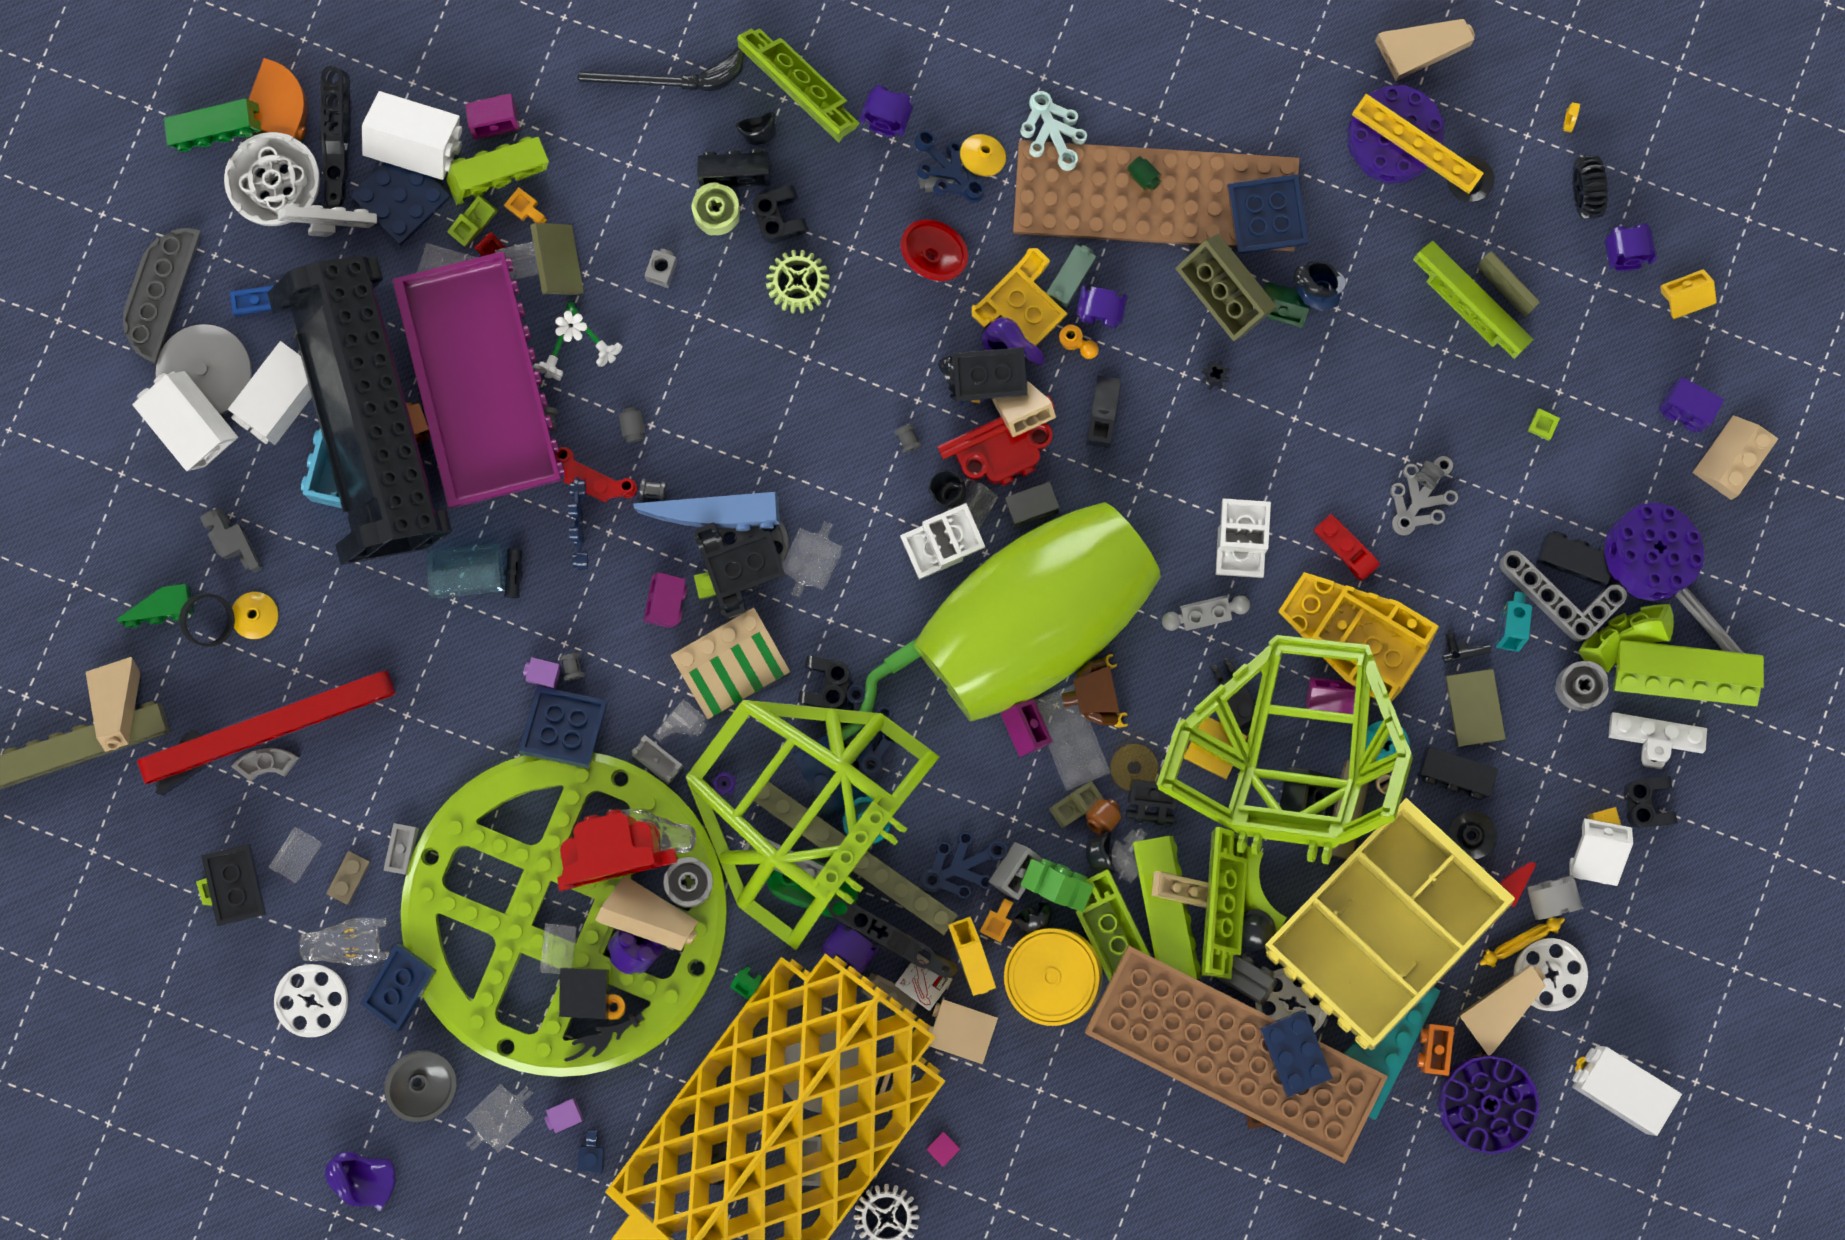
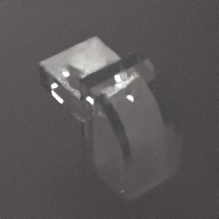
M1141 828L1137 832L1133 829L1123 839L1126 842L1125 845L1116 840L1110 851V862L1115 872L1128 884L1139 874L1136 857L1132 852L1134 850L1133 842L1142 841L1147 835Z

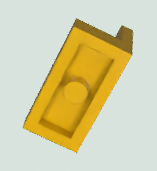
M1704 269L1660 285L1661 293L1669 301L1673 319L1716 303L1714 280Z

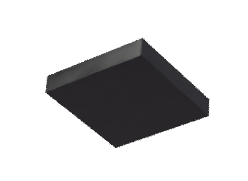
M560 968L559 1017L607 1019L609 1007V969Z

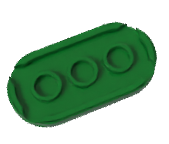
M811 859L812 861H814V862H816V863H818V864H820V865H822V866H825V865H826V864H824V863H821V862H819V861H816V860ZM773 870L767 879L771 892L783 901L807 909L815 898L788 876L776 870ZM844 882L840 889L852 896L854 899L853 903L857 904L859 891H855L848 883ZM835 894L831 901L839 896ZM837 901L833 905V912L836 915H843L847 910L846 904L842 901ZM828 904L821 915L834 918L829 912Z

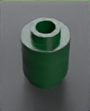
M1141 156L1132 161L1127 168L1130 172L1129 175L1144 191L1149 189L1153 191L1162 182L1160 180L1162 174L1147 159H1143Z

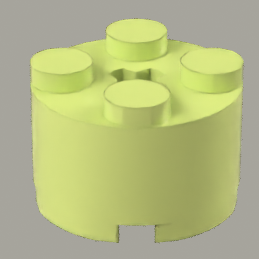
M715 182L705 184L697 190L691 207L698 227L708 235H723L730 232L738 224L740 218V207L735 192L730 187ZM717 206L720 211L715 212L712 207Z

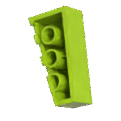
M525 137L513 145L503 144L491 152H478L473 158L456 159L450 165L446 182L455 204L458 206L464 203L463 198L474 195L475 198L478 195L482 196L490 187L497 189L505 187L511 182L512 178L520 181L545 171L549 161L539 137Z

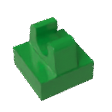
M749 967L740 970L730 985V988L747 1000L757 990L762 978L761 975H758L755 979L750 977L748 973L751 968Z

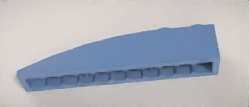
M775 492L634 503V509L640 514L686 526L702 527L714 522L717 528H736V531H749L750 527L759 526L760 529H772L774 525H780L779 497Z

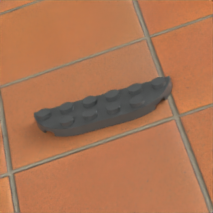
M190 228L176 229L161 238L155 239L144 252L123 311V329L131 347L141 357L153 364H157L158 356L167 337L202 236L201 230Z

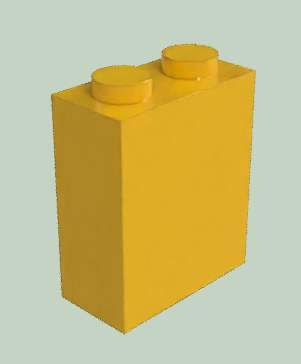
M971 916L948 924L973 996L987 993L989 990L996 988Z

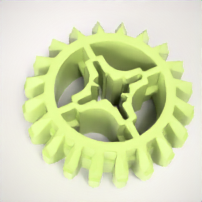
M792 250V257L789 258L786 253H783L784 261L776 258L775 263L778 267L774 265L769 267V270L774 274L766 275V278L772 281L766 284L767 289H773L769 292L770 298L776 297L774 300L775 305L783 301L782 310L784 311L788 306H791V313H795L796 307H799L800 313H804V306H808V309L812 311V302L819 306L821 301L818 296L821 298H826L827 296L823 291L829 289V284L825 283V281L830 279L829 275L823 274L827 271V267H819L822 263L820 258L813 262V253H810L806 258L804 250H801L800 256H796V251ZM804 265L807 268L795 271L790 266ZM782 272L786 274L789 280L783 291L780 290L778 285ZM813 272L818 279L814 291L807 284ZM793 278H798V280L802 278L803 286H798V283L795 286ZM799 292L807 297L801 299H794L788 296H792L794 293Z

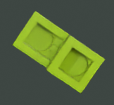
M478 195L466 212L459 215L447 232L466 247L486 227L499 210L481 195Z

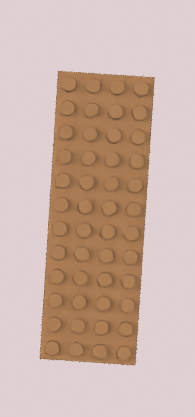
M1019 140L1013 234L1198 246L1206 239L1219 234L1230 248H1237L1227 188L1228 183L1299 174V158L1065 143L1067 149L1073 150L1078 155L1076 167L1065 171L1058 164L1059 154L1053 142H1045L1042 156L1033 157L1029 153V149L1034 141ZM1037 147L1033 148L1035 151H1040ZM1139 156L1147 159L1162 174L1160 178L1161 184L1153 191L1150 189L1144 191L1129 175L1128 166ZM1295 247L1280 248L1273 250L1294 252Z
M1129 945L1084 1032L1344 1164L1388 1077L1318 1041L1333 1079L1287 1097L1259 1029L1277 1020Z

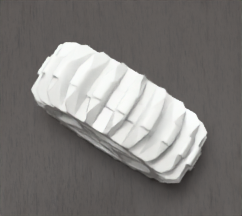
M889 1184L884 1185L883 1192H880V1187L876 1185V1194L874 1195L868 1189L866 1193L869 1199L866 1200L862 1196L859 1198L864 1206H855V1210L862 1212L861 1215H854V1220H861L862 1222L855 1225V1229H864L859 1237L864 1238L868 1235V1240H906L904 1236L907 1235L913 1238L914 1234L909 1229H918V1225L912 1223V1220L919 1219V1215H912V1211H916L918 1206H909V1203L914 1198L911 1196L905 1200L903 1198L907 1193L905 1189L900 1195L897 1194V1185L893 1187V1192L888 1191ZM882 1197L895 1199L887 1208H881L873 1203ZM900 1204L904 1206L907 1212L905 1226L895 1217V1212ZM895 1207L892 1210L893 1215L891 1216L894 1218L893 1222L886 1221L879 1228L882 1217H880L878 1211L886 1214ZM868 1209L878 1218V1223L873 1231L870 1230L866 1221ZM885 1227H893L900 1231L899 1234L893 1237L878 1236Z

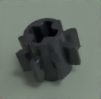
M1221 360L1213 365L1212 361H1209V369L1202 368L1201 370L1203 374H1206V377L1201 382H1207L1209 390L1213 386H1218L1221 390L1223 388L1222 381L1229 382L1230 380L1229 377L1225 376L1230 369H1224L1221 366ZM1213 371L1216 374H1221L1218 380L1216 379V377L1211 378V374Z

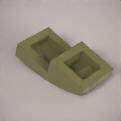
M1090 781L1050 807L1049 811L1063 829L1087 813L1098 799L1104 798L1093 782Z

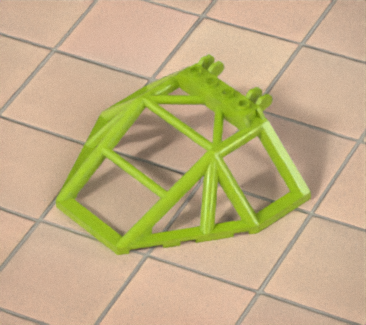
M1276 635L1268 642L1269 646L1247 665L1244 663L1232 674L1233 678L1224 686L1221 684L1194 708V713L1186 720L1182 719L1176 724L1157 786L1162 792L1238 833V852L1243 853L1247 847L1248 837H1254L1251 846L1252 854L1258 855L1262 847V839L1309 845L1307 852L1308 862L1315 861L1318 846L1324 847L1321 857L1322 863L1329 864L1332 857V848L1396 820L1413 757L1369 645ZM1282 653L1358 661L1354 714L1271 705ZM1261 671L1262 678L1246 743L1227 700ZM1372 689L1383 717V722L1366 749L1370 692ZM1216 711L1232 746L1197 727ZM1275 714L1353 724L1348 780L1257 768L1268 715ZM1390 736L1396 753L1376 761ZM1189 741L1240 769L1228 808L1177 780ZM1393 771L1383 807L1352 821L1362 785ZM1259 778L1341 789L1301 812L1285 811L1281 809ZM1251 784L1269 808L1245 805ZM1342 799L1337 817L1316 815L1318 812Z
M742 700L687 774L686 779L738 907L797 950L835 894L850 905L854 902L852 896L840 889L844 882L848 883L855 891H862L863 887L850 878L849 875L877 837L881 835L892 844H897L898 840L896 837L884 830L886 825L890 822L900 832H906L907 828L893 818V816L940 756L881 713ZM752 716L785 738L786 742L736 809H734L703 778L747 718ZM780 717L825 721L830 750ZM840 722L865 724L845 749ZM879 731H882L919 759L892 794H889L852 766V763ZM796 745L836 773L777 850L742 816ZM841 782L849 833L839 846L788 853ZM851 784L873 799V802L858 822L856 820ZM714 811L755 850H729ZM831 857L816 878L794 863ZM759 864L744 888L736 865ZM775 867L815 897L794 929L754 901Z

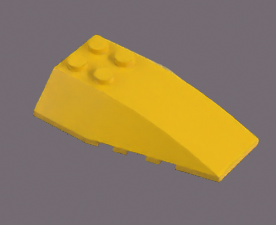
M1305 572L1278 611L1303 638L1369 645L1391 702L1402 691L1427 653L1439 628L1437 624L1396 600L1379 597L1376 594L1366 593L1354 587L1337 584L1334 581ZM1324 658L1346 682L1356 687L1358 661ZM1371 689L1370 696L1375 699Z

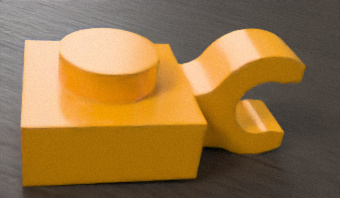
M519 187L504 204L506 209L522 221L527 217L535 223H545L547 221L545 216L535 209L538 202Z
M1004 898L997 913L990 910L979 932L1001 943L1012 922L1006 916L1013 902Z

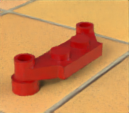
M561 447L559 452L555 453L557 462L562 461L565 478L563 482L570 486V482H574L575 477L585 479L586 494L604 503H607L608 499L621 496L630 499L638 492L637 484L632 479L626 478L615 481L574 461L575 456L569 448ZM562 453H567L565 459L560 458ZM630 484L631 488L629 490H624V485Z

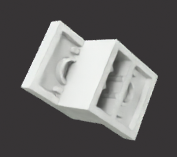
M1222 499L1215 575L1264 577L1265 553L1268 550L1271 502Z
M966 503L922 522L921 527L900 535L919 580L963 561V557L985 548Z

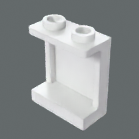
M1584 818L1579 846L1575 857L1571 858L1569 862L1570 875L1582 880L1618 886L1633 845L1632 828Z

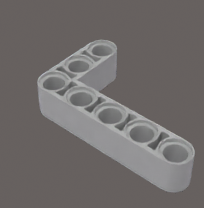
M1508 552L1501 558L1499 563L1502 572L1564 633L1577 642L1589 638L1625 602L1627 597L1624 587L1617 584L1611 585L1603 590L1581 612L1520 552ZM1508 557L1516 559V568H1510L1507 565ZM1525 574H1530L1534 577L1533 585L1525 583ZM1545 590L1551 594L1550 602H1545L1542 599V591ZM1610 591H1615L1618 594L1619 599L1617 602H1612L1609 599ZM1560 607L1567 609L1569 613L1567 619L1559 616L1558 610ZM1594 607L1602 611L1601 619H1596L1593 616L1592 609ZM1577 624L1585 627L1586 633L1584 636L1577 634L1575 629Z

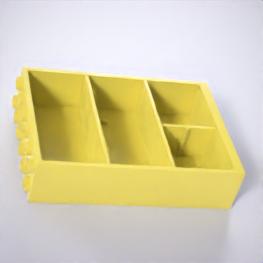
M1405 798L1399 805L1396 820L1377 828L1265 944V950L1267 951L1265 956L1275 965L1280 963L1284 967L1283 973L1292 982L1298 980L1302 984L1301 990L1310 999L1313 997L1320 1001L1319 1007L1328 1016L1333 1014L1337 1017V1024L1346 1033L1351 1031L1356 1036L1355 1041L1364 1050L1369 1048L1372 1051L1512 905L1515 898L1413 803Z

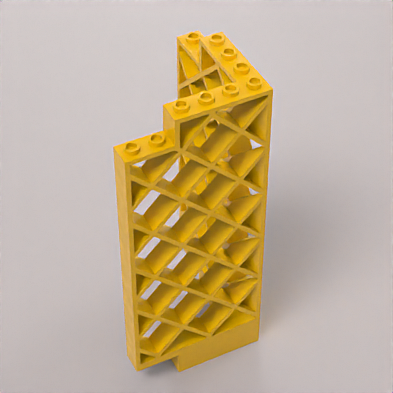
M825 953L811 973L806 969L801 972L804 967L795 960L791 959L788 962L781 957L605 1191L629 1215L611 1240H675L671 1235L683 1230H687L686 1240H731L748 1234V1240H765V1227L784 1221V1236L775 1240H828L945 1082L938 1075L940 1072L938 1068L930 1062L924 1065L927 1060L922 1055L936 1037L928 1031L930 1026L920 1018L914 1021L917 1016L907 1008L901 1011L900 1009L903 1005L892 997L889 1001L886 1000L889 995L879 987L873 990L872 988L875 984L864 976L860 980L861 974L854 968L849 966L845 969L848 964L838 956L832 959ZM794 974L804 980L803 986L789 990V981ZM860 985L873 995V999L856 1005L857 986ZM838 993L837 1011L821 1016L822 998ZM881 1001L896 1014L877 1021L878 1002ZM803 1005L802 1023L787 1027V1011ZM768 1017V1034L753 1039L754 1027L760 1019ZM836 1031L835 1050L820 1054V1036ZM894 1035V1053L876 1058L877 1040ZM801 1042L800 1061L785 1065L786 1047ZM859 1047L858 1065L840 1070V1053ZM766 1054L765 1072L750 1077L751 1058ZM732 1065L731 1083L716 1088L719 1074L726 1066ZM917 1065L926 1073L921 1080L911 1083V1066ZM893 1073V1090L875 1095L876 1078ZM799 1080L798 1099L783 1104L784 1085ZM858 1084L857 1102L839 1108L840 1090ZM764 1091L763 1111L748 1115L749 1096ZM822 1096V1114L803 1120V1103ZM729 1103L728 1122L714 1126L715 1107ZM892 1110V1119L887 1126L875 1132V1115ZM695 1114L694 1132L680 1137L681 1125L689 1115ZM857 1122V1138L839 1144V1128ZM762 1130L761 1149L746 1154L747 1134ZM821 1134V1151L802 1157L803 1140ZM727 1141L726 1160L711 1165L712 1145ZM785 1146V1163L765 1170L766 1153ZM693 1151L691 1171L677 1175L678 1156ZM856 1159V1167L849 1177L838 1181V1165ZM658 1162L657 1182L643 1186L644 1174L652 1164ZM821 1171L820 1187L802 1194V1177ZM725 1179L723 1200L708 1204L710 1184ZM784 1184V1200L765 1207V1190ZM690 1190L689 1210L674 1215L675 1195ZM748 1197V1213L728 1220V1204ZM655 1201L654 1220L641 1208V1205ZM820 1208V1216L811 1227L801 1230L802 1214Z

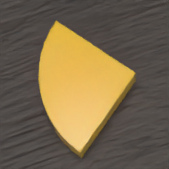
M1572 102L1566 109L1563 131L1572 132L1577 120L1580 104Z

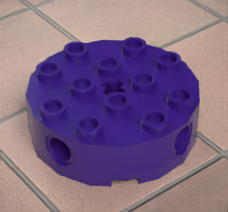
M1385 86L1369 94V96L1440 144L1443 143V119L1436 104L1423 92L1408 86ZM1354 116L1352 117L1347 129L1348 148L1356 163L1368 176L1385 183H1404L1421 175L1428 168L1424 163Z
M1654 502L1636 506L1615 522L1606 536L1604 555L1609 572L1615 580H1619L1628 589L1627 592L1637 598L1654 602L1670 599L1697 579L1703 568L1704 547L1700 533L1687 516L1672 506Z
M1488 1055L1466 1059L1452 1068L1449 1076L1441 1084L1438 1098L1441 1123L1452 1139L1469 1150L1488 1154L1511 1151L1524 1142L1536 1124L1540 1106L1536 1086L1524 1069L1508 1059ZM1486 1099L1493 1101V1104L1490 1105L1491 1110L1484 1108Z

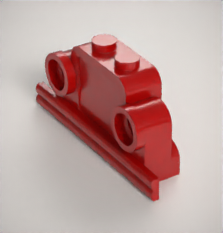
M1047 395L1046 397L1051 401L1053 408H1055L1050 396ZM999 417L941 444L937 448L943 460L955 455L964 475L968 479L979 480L985 475L989 483L993 485L1001 483L1002 486H1006L1015 481L1013 477L1020 474L1027 476L1036 471L1035 467L1040 459L1039 451L1048 447L1052 441L1053 433L1047 423H1043L1012 437L1002 417Z
M620 809L606 812L607 815L602 817L598 815L587 816L584 818V821L579 822L574 827V838L566 839L561 845L560 854L563 871L562 876L557 877L559 891L678 863L676 850L672 848L660 851V831L658 827L649 822H636L632 816L621 813Z

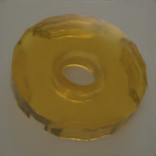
M1128 744L1121 747L1114 754L1110 763V773L1114 782L1120 788L1129 791L1131 779L1154 781L1158 773V762L1155 755L1145 746ZM1136 761L1140 764L1141 770L1138 774L1129 773L1127 769L1129 762Z

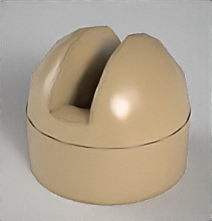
M1388 774L1378 777L1375 782L1377 790L1383 794L1387 793L1389 782L1380 786V783L1391 779V776Z

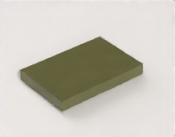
M534 223L530 225L542 294L580 295L584 293L572 225Z
M1490 251L1478 264L1477 268L1524 318L1540 303L1493 252Z
M1489 669L1446 676L1445 680L1457 747L1505 740L1494 670Z

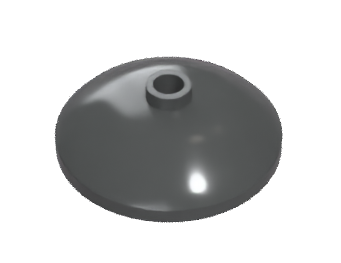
M415 1051L400 1058L389 1070L384 1083V1096L390 1109L398 1117L411 1122L427 1121L441 1114L451 1103L456 1091V1075L452 1066L443 1056L431 1051ZM415 1078H419L418 1083L412 1084Z

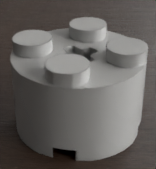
M1579 661L1564 668L1560 672L1555 685V692L1559 700L1566 707L1575 711H1585L1599 705L1606 698L1609 690L1606 672L1601 666L1590 661ZM1582 681L1585 683L1584 690H1580L1579 683Z
M686 857L678 859V863L671 864L664 876V888L667 896L674 904L683 908H694L700 906L709 898L713 888V879L709 868L703 862L696 858ZM686 877H690L691 881H695V884L691 885V889L681 885L682 882L686 881Z
M1573 875L1527 887L1536 920L1559 916L1563 913L1583 908Z

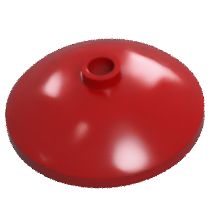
M930 219L918 220L910 224L901 237L900 248L906 263L916 273L927 279L935 281L952 280L958 277L967 265L968 250L964 240L953 228L945 223Z

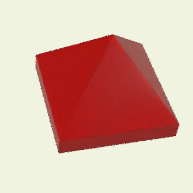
M490 232L474 249L481 256L501 252L505 246Z

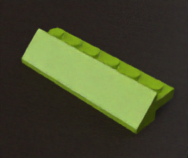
M751 28L737 37L739 49L838 143L860 124L843 108L847 100L782 38L773 41L760 28L755 31Z
M1431 241L1416 254L1413 260L1430 276L1426 282L1492 347L1498 343L1515 359L1534 340L1434 241Z
M1628 640L1619 641L1616 657L1617 668L1613 684L1614 691L1758 706L1761 688H1764L1763 655Z
M1216 827L1211 835L1201 976H1211L1225 980L1232 978L1233 955H1241L1248 859L1240 857L1241 852L1237 851L1239 835L1234 834L1235 831Z
M1164 836L1133 842L1155 959L1194 979H1200L1201 968L1196 956V942L1192 935L1191 916L1188 913L1187 904L1152 896L1154 872L1160 871L1182 876L1174 837Z
M1109 869L1086 880V882L1095 886L1084 911L1077 910L1076 914L1110 982L1128 945L1149 956L1151 955Z

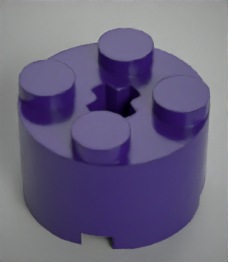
M876 85L874 90H871L868 94L860 115V121L863 124L866 121L870 124L869 129L881 135L894 137L895 133H899V137L903 136L913 111V106L910 103L911 98L905 93L896 94L890 92L884 86Z
M1639 224L1635 228L1628 229L1625 226L1615 227L1611 230L1612 234L1605 238L1610 269L1615 266L1616 271H1631L1642 268L1641 263L1648 261V265L1657 260L1652 230L1649 229L1648 224Z
M1082 286L1076 315L1080 316L1081 322L1094 324V320L1103 321L1102 324L1105 327L1117 328V325L1123 322L1128 295L1123 294L1122 298L1117 296L1116 291L1091 287L1090 291H1086V286Z
M838 922L822 945L823 951L821 954L824 956L826 953L832 959L838 956L848 964L845 969L851 966L862 974L878 949L871 948L873 944L855 930L850 929L849 932L844 930L845 925Z
M618 929L609 940L607 950H609L611 955V963L618 970L626 974H641L647 971L663 950V945Z

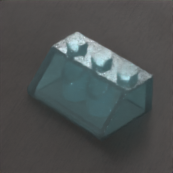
M500 544L429 551L427 562L429 595L433 599L504 591Z

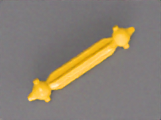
M1550 917L1546 924H1539L1499 945L1494 952L1489 949L1485 950L1483 959L1479 964L1495 967L1498 959H1505L1546 937L1550 931L1558 933L1565 919L1563 917Z

